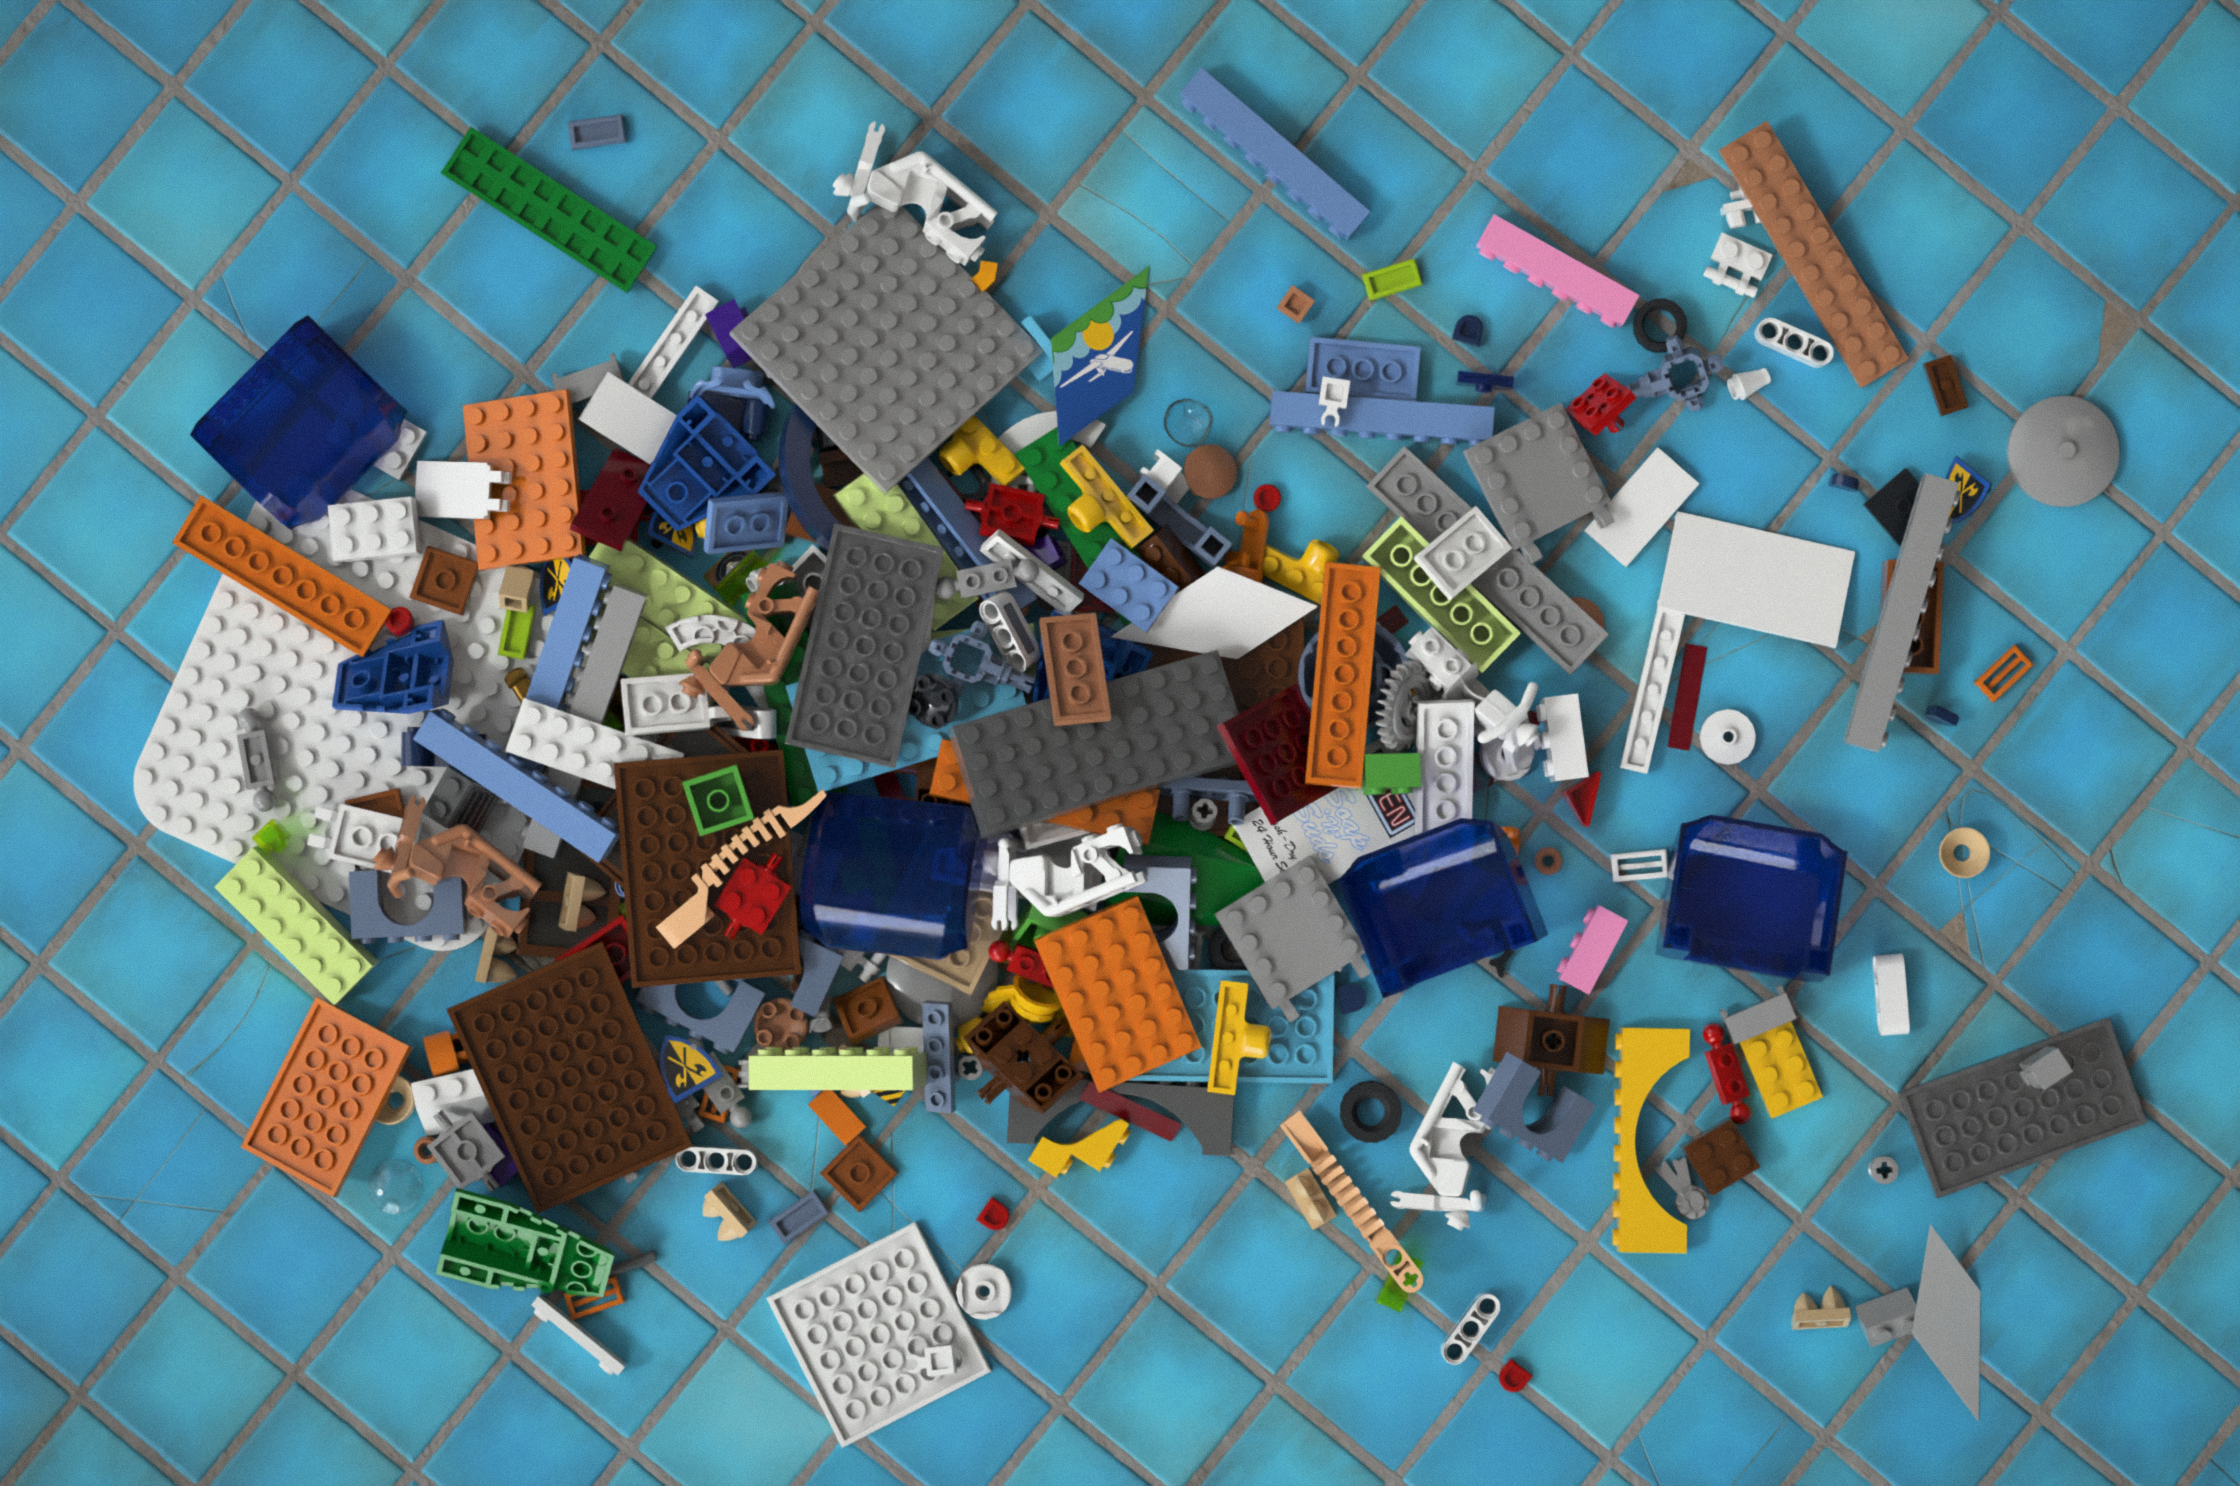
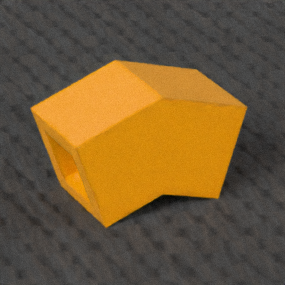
M980 261L979 272L971 281L982 292L987 291L996 282L998 263Z

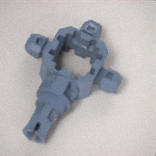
M1675 335L1666 340L1669 354L1664 355L1660 368L1645 372V376L1639 377V381L1624 385L1632 391L1636 399L1643 396L1645 398L1652 396L1657 398L1665 394H1669L1670 397L1678 401L1685 399L1688 408L1694 412L1703 408L1701 393L1706 391L1710 383L1707 372L1711 371L1713 374L1721 370L1724 365L1721 356L1718 354L1706 356L1707 359L1703 360L1699 350L1691 346L1684 348L1681 338ZM1687 359L1690 361L1694 360L1701 378L1698 379V382L1687 384L1685 387H1675L1669 372V368H1672L1671 365L1685 362L1684 360Z
M976 620L969 630V633H971L970 637L964 634L952 638L950 646L945 644L946 641L932 639L928 650L939 658L941 655L945 657L942 666L946 675L954 677L952 681H949L954 686L958 697L961 696L965 688L963 686L964 682L973 685L981 680L995 686L997 684L1002 686L1007 684L1028 694L1030 693L1032 686L1025 684V682L1033 684L1036 677L1013 669V665L1006 663V659L993 655L989 645L981 641V638H985L987 624ZM959 642L985 652L975 677L949 667Z

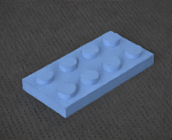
M1310 337L1305 393L1320 394L1322 377L1349 380L1348 396L1416 401L1421 347Z

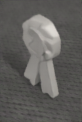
M1684 1157L1680 1161L1672 1160L1676 1175L1669 1165L1663 1161L1661 1167H1656L1654 1171L1677 1193L1675 1207L1680 1216L1690 1220H1697L1706 1215L1710 1204L1709 1197L1704 1189L1691 1185L1686 1158Z

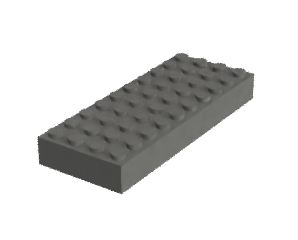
M1218 650L1107 681L1111 711L1110 721L1054 726L1051 701L1048 698L952 726L948 734L982 839L1237 765L1216 727L1239 714Z

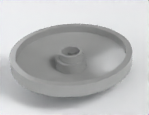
M2072 396L2047 398L2025 410L2016 420L2010 431L2006 451L2010 473L2020 489L2030 498L2041 504L2062 508L2077 506L2098 496L2113 479L2118 466L2120 452L2118 437L2109 418L2092 403Z
M889 956L887 963V985L896 1006L906 1017L923 1026L922 1003L926 1000L952 1002L953 1014L959 1018L958 1026L978 1017L983 1012L981 1010V1007L984 1005L982 1001L988 997L989 992L996 990L998 981L997 962H994L991 958H989L971 996Z

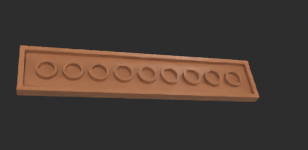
M1768 121L1761 123L1719 149L1718 152L1745 197L1750 202L1752 209L1859 388H1863L1908 360V356Z

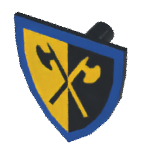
M1955 456L1945 478L1959 483L1957 490L1961 491L1956 507L1952 506L1949 517L1953 518L1952 524L1959 523L1970 517L1981 506L1987 494L1990 493L1992 483L1958 456Z
M654 510L646 532L647 536L653 538L651 541L652 546L658 549L666 545L693 559L697 541L695 524L676 531Z
M569 558L543 563L540 577V598L544 616L556 611L572 564Z
M665 1035L660 1051L659 1066L667 1091L674 1104L723 1076L716 1063L699 1046L693 1050L691 1049L692 1042L683 1038Z

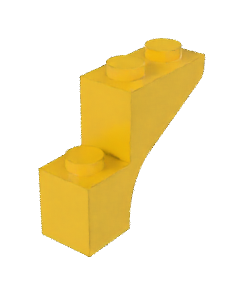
M1117 1119L1087 1137L1068 1144L1053 1141L1043 1135L1028 1160L1056 1178L1059 1173L1065 1175L1073 1162L1069 1159L1071 1154L1099 1172L1103 1167L1108 1169L1116 1157V1154L1112 1152L1117 1143L1123 1145L1131 1133L1127 1129L1129 1122Z

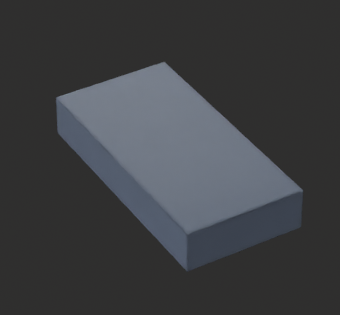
M623 114L568 122L572 151L627 143Z
M814 1189L768 1222L782 1243L786 1244L825 1217L830 1211Z

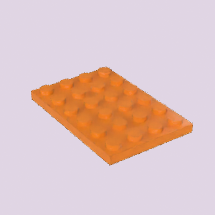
M564 389L463 405L468 462L492 463L493 471L512 473V484L492 483L491 499L511 501L510 512L490 511V519H474L478 570L485 571L505 568L506 566H519L574 558L578 554L586 556L585 536L569 530L574 517L581 507L570 390Z
M1133 895L1033 939L1099 1093L1202 1048L1137 895Z
M316 997L241 1148L331 1197L337 1198L412 1046L335 1005Z

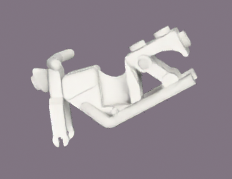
M876 121L872 122L868 127V133L865 137L866 142L854 180L851 172L847 175L842 173L832 185L835 188L833 192L835 196H851L847 208L849 216L856 223L863 216L859 211V207L868 204L870 201L891 212H896L899 207L906 204H918L922 206L926 213L923 232L927 240L936 246L940 245L947 251V256L956 263L966 266L970 260L976 262L985 251L982 246L986 237L982 235L977 239H968L954 231L965 227H973L976 223H979L988 231L995 221L993 219L997 216L998 211L923 151L910 154L871 172L878 147L885 133L883 124H881L879 131L875 132ZM945 196L960 208L951 213L942 212L939 214Z
M1433 627L1424 634L1419 631L1408 642L1411 648L1405 656L1420 662L1430 673V677L1427 680L1434 689V694L1432 695L1434 700L1472 699L1474 701V737H1478V741L1482 744L1497 737L1502 740L1505 739L1502 747L1505 762L1509 767L1512 765L1516 772L1521 768L1517 749L1524 743L1528 747L1533 744L1535 750L1540 749L1542 745L1539 739L1540 734L1537 730L1540 726L1529 723L1527 714L1538 691L1537 683L1530 682L1520 704L1516 707L1498 690L1494 689L1490 692L1476 679L1479 675L1476 662L1471 665L1468 662L1469 657L1459 648L1455 649Z
M1122 823L1108 827L1106 829L1107 833L1098 837L1097 834H1092L1082 838V844L1073 847L1071 850V866L1069 868L1055 865L1053 858L1049 855H1036L1017 859L1015 850H1025L1022 839H999V852L986 849L983 853L984 857L981 858L985 871L987 873L991 872L994 876L997 875V880H995L993 885V918L991 921L993 929L998 930L999 920H1001L1002 931H1008L1009 920L1012 922V931L1017 929L1019 924L1018 890L1043 915L1062 917L1148 882L1145 872L1141 871L1135 874L1134 871L1130 872L1128 869L1122 868L1110 857L1108 850L1121 846L1129 854H1142V839L1139 832L1131 826H1123ZM1094 866L1104 875L1106 882L1091 888Z
M1453 1062L1409 1148L1413 1159L1441 1196L1394 1191L1391 1196L1400 1199V1201H1391L1390 1203L1398 1209L1407 1208L1449 1212L1445 1214V1217L1449 1218L1447 1224L1462 1231L1464 1227L1468 1229L1471 1227L1467 1211H1483L1487 1197L1478 1190H1473L1470 1193V1200L1461 1198L1465 1194L1472 1166L1463 1156L1460 1142L1467 1133H1483L1485 1128L1490 1130L1491 1127L1480 1121L1482 1115L1473 1111L1476 1102L1468 1092L1466 1084L1461 1081L1466 1069ZM1491 1067L1488 1072L1483 1069L1480 1070V1073L1485 1077L1487 1085L1496 1071ZM1452 1096L1458 1098L1466 1110V1116L1470 1120L1442 1117Z

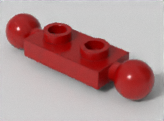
M997 940L990 944L988 954L994 962L1001 963L1007 960L1009 961L1006 967L1007 971L1054 989L1038 950L1018 942L1014 951L1010 950L1009 945L1002 940Z
M1710 1023L1704 1027L1702 1036L1704 1041L1710 1044L1713 1049L1704 1052L1721 1104L1731 1103L1732 1107L1729 1114L1732 1121L1739 1125L1746 1124L1752 1117V1111L1746 1103H1743L1742 1098L1750 1096L1733 1043L1723 1045L1724 1029L1717 1023Z

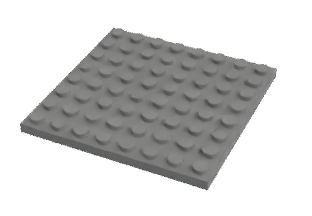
M876 204L732 329L729 335L886 495L1042 355L1043 350L986 291L982 292L971 281L972 277L959 263L952 261L947 256L945 249L927 240L923 227L903 206L899 207L896 212H891Z

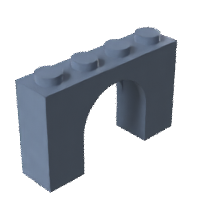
M1144 474L1127 495L1129 501L1160 528L1167 523L1187 550L1212 570L1215 569L1231 549L1232 543L1211 526L1207 528L1189 515L1166 494L1167 491Z
M1124 854L1123 868L1128 869L1130 872L1134 871L1135 874L1143 871L1148 879V882L1124 892L1160 894L1169 899L1175 906L1178 913L1175 921L1167 928L1153 931L1168 969L1188 970L1189 960H1194L1195 943H1189L1190 935H1195V918H1190V909L1196 910V893H1191V884H1196L1197 867H1191L1192 857Z
M381 871L349 872L351 939H359V944L376 943V938L387 937V943L404 942V937L415 936V942L432 941V935H443V940H460V934H467L466 905L464 904L466 897L465 880L453 876L441 880L438 885H433L434 901L429 914L418 923L405 925L393 920L384 908Z
M800 929L798 933L799 949L804 963V974L790 1006L816 1017L844 954L839 952L840 946L829 941L821 944L814 940L815 935Z
M741 980L724 1011L710 1019L694 1017L684 1010L678 998V984L642 987L635 1000L641 1003L640 1009L654 1015L655 1011L665 1016L663 1021L676 1028L681 1024L690 1029L688 1034L700 1041L707 1038L715 1042L712 1046L713 1048L728 1054L729 1051L733 1053L737 1051L767 992Z
M1506 1052L1473 1111L1482 1115L1480 1121L1495 1129L1499 1125L1501 1128L1498 1132L1511 1140L1515 1136L1519 1137L1517 1143L1532 1151L1534 1147L1538 1148L1535 1154L1550 1162L1552 1158H1555L1563 1163L1596 1105L1562 1085L1547 1112L1536 1122L1525 1125L1522 1117L1523 1105L1541 1071Z

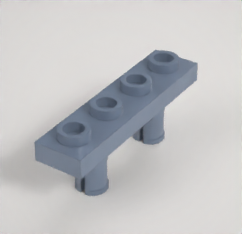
M1199 775L1155 788L1160 790L1159 796L1173 797L1172 819L1179 822L1188 820L1190 798L1229 801L1228 823L1231 825L1244 824L1246 802L1258 803L1246 780H1233L1230 777L1209 779Z
M926 1000L922 1003L924 1052H927L925 1110L929 1112L953 1113L956 1111L955 1083L959 1082L961 1078L959 1070L954 1067L953 1030L958 1027L959 1018L953 1014L952 1002Z

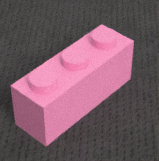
M1596 905L1594 909L1589 907L1582 920L1586 925L1581 934L1575 933L1569 944V947L1573 948L1569 957H1563L1556 969L1560 973L1557 979L1588 995L1628 923V920L1600 905Z

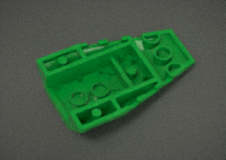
M1155 812L1149 845H1141L1143 853L1140 855L1192 857L1191 867H1197L1196 884H1191V893H1196V910L1190 909V918H1195V925H1220L1214 915L1215 912L1265 883L1248 852L1215 836L1207 830L1199 831L1194 829L1188 820L1184 822L1174 821L1170 814ZM1119 846L1116 862L1123 868L1124 854H1138H1129L1125 848ZM1122 892L1105 899L1103 906L1104 909L1133 895H1137L1149 924L1171 925L1178 915L1173 903L1166 897L1156 893Z
M456 1188L450 1211L452 1212L437 1265V1275L489 1289H500V1286L513 1287L514 1291L536 1288L541 1289V1293H552L553 1290L566 1291V1295L604 1296L615 1252L565 1225L538 1215L514 1203Z

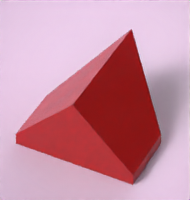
M1595 771L1589 774V777L1581 779L1561 792L1578 822L1583 827H1590L1602 772Z

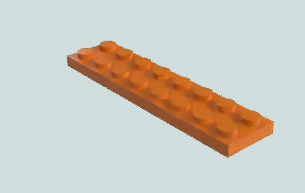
M202 495L197 500L172 542L365 658L392 611L387 606Z
M1325 562L1305 784L1361 789L1381 567Z
M942 739L929 795L971 805L952 743ZM1148 790L1043 822L1098 835H1104L1107 833L1106 829L1108 827L1122 823L1123 826H1131L1134 830H1137L1141 836L1142 845L1148 846L1160 790Z

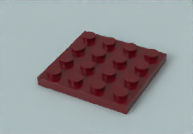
M1297 683L1216 726L1270 825L1281 821L1339 788L1305 784L1311 709L1307 706Z

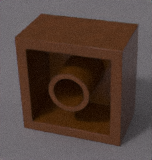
M1728 1117L1680 1145L1707 1193L1712 1196L1760 1167L1734 1122Z

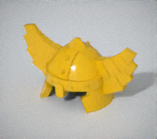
M1016 974L1013 978L1014 985L998 986L996 990L989 992L988 997L982 1001L984 1005L981 1007V1010L988 1014L1005 1001L1029 1024L1053 1023L1055 1019L1060 1018L1062 1020L1061 1025L1065 1022L1070 1030L1064 1036L1074 1037L1055 990L1053 992L1038 982L1025 983L1028 981V978Z

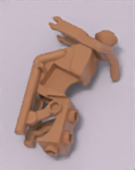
M778 561L777 565L770 562L768 568L762 567L756 581L761 584L756 594L751 592L746 601L745 608L749 609L747 615L756 626L755 636L745 643H727L709 666V672L703 667L706 663V658L701 655L699 649H693L686 658L685 663L694 675L685 678L679 683V685L683 686V693L696 699L699 694L705 696V689L742 731H749L743 721L747 720L749 724L754 726V720L723 687L770 686L779 683L817 603L819 591L808 587L803 598L799 596L791 599L771 600L769 598L780 583L787 580L796 581L797 575L792 572L794 567ZM781 614H793L795 616L785 638L766 618Z
M413 795L404 809V817L395 844V850L392 846L388 850L383 847L373 859L376 863L374 866L375 870L391 869L387 886L392 895L396 898L402 897L403 889L400 886V882L411 879L414 876L431 885H438L441 880L447 877H460L468 885L464 904L473 916L484 919L490 924V928L500 936L504 935L506 938H509L514 931L519 934L529 922L525 917L530 909L527 907L522 911H512L503 908L497 903L508 898L514 899L518 895H521L530 902L542 883L466 824L454 826L412 846L422 811L426 806L424 797H422L419 805H416V795ZM487 869L503 881L496 885L487 884L483 887Z

